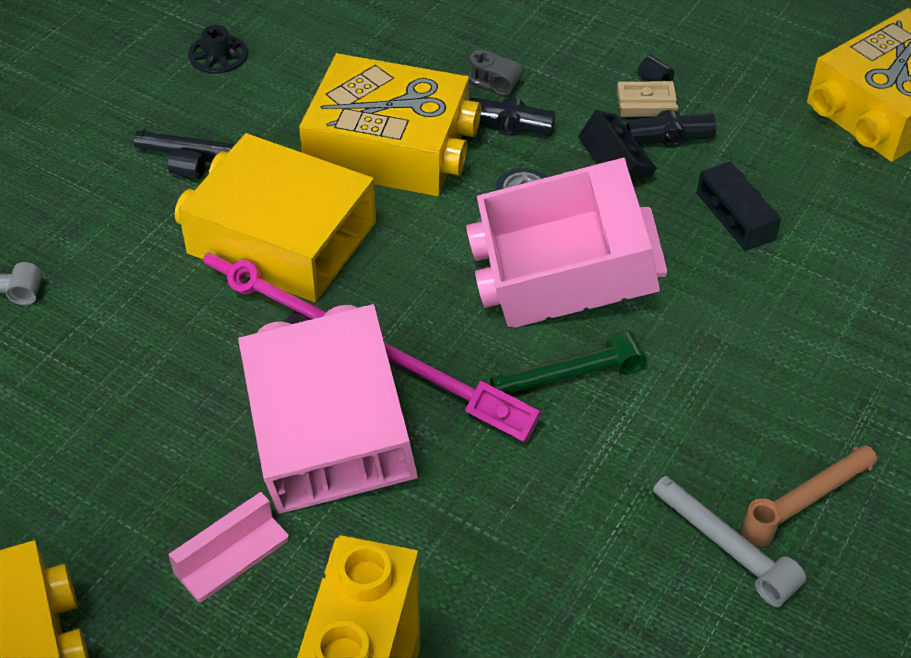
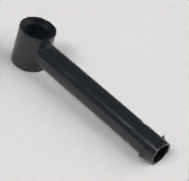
M145 130L136 131L134 136L135 148H141L144 151L148 149L171 153L174 148L202 153L206 158L212 159L222 151L228 153L235 145L232 143L145 132Z

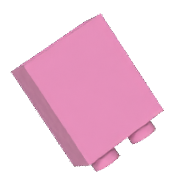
M374 304L359 308L352 305L337 306L327 311L323 317L295 324L272 322L261 327L255 334L238 338L263 478L278 514L418 478Z

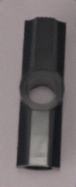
M470 97L469 101L481 103L479 124L496 126L498 131L505 135H515L519 131L549 136L552 134L555 111L528 107L523 101L515 97L506 98L503 102Z
M669 109L662 111L654 118L626 120V128L638 144L661 142L667 148H674L682 145L685 140L715 137L716 119L714 113L680 115L677 111Z

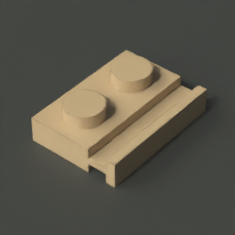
M673 81L617 83L620 117H656L662 111L669 109L678 112Z

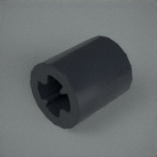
M649 55L639 65L637 74L647 82L672 81L675 72L674 69L653 55Z
M174 148L171 151L168 159L169 173L198 180L202 178L206 168V156L204 154Z

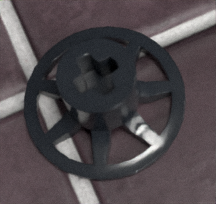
M221 25L206 27L201 33L202 38L196 41L188 52L190 63L198 70L208 73L231 71L239 67L246 60L248 54L245 43L239 38L229 35L228 29ZM240 47L243 52L241 54L233 50ZM197 48L202 49L201 52L194 54ZM207 57L204 66L196 62V60H204ZM226 57L238 59V61L229 65ZM215 60H219L223 66L221 68H211Z

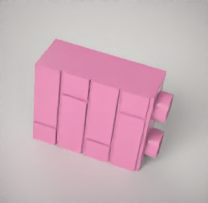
M625 158L477 196L482 221L466 225L468 238L475 261L489 258L491 267L475 271L477 285L484 308L501 304L508 327L513 326L515 328L546 320L547 317L555 318L583 311V308L586 307L591 309L622 301V298L631 299L660 291L653 249Z

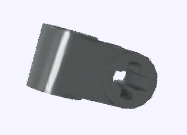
M476 50L470 54L469 61L472 67L468 76L469 82L473 86L506 96L512 92L523 75L521 65L514 60L503 58L486 50Z

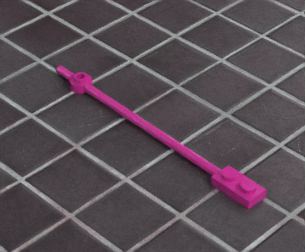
M210 252L203 258L204 264L227 275L230 287L241 294H251L258 291L310 319L323 317L326 313L263 280L260 269L249 261L241 260L232 264ZM250 274L249 282L244 283L245 277ZM384 342L388 360L469 401L465 409L466 412L525 443L528 442L542 415L541 411L483 381H480L477 388L474 389Z

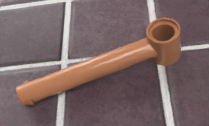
M867 445L853 447L851 454L774 502L764 498L752 501L742 525V536L754 546L764 547L769 545L774 539L779 524L867 468L871 471L873 465L877 462L876 453Z

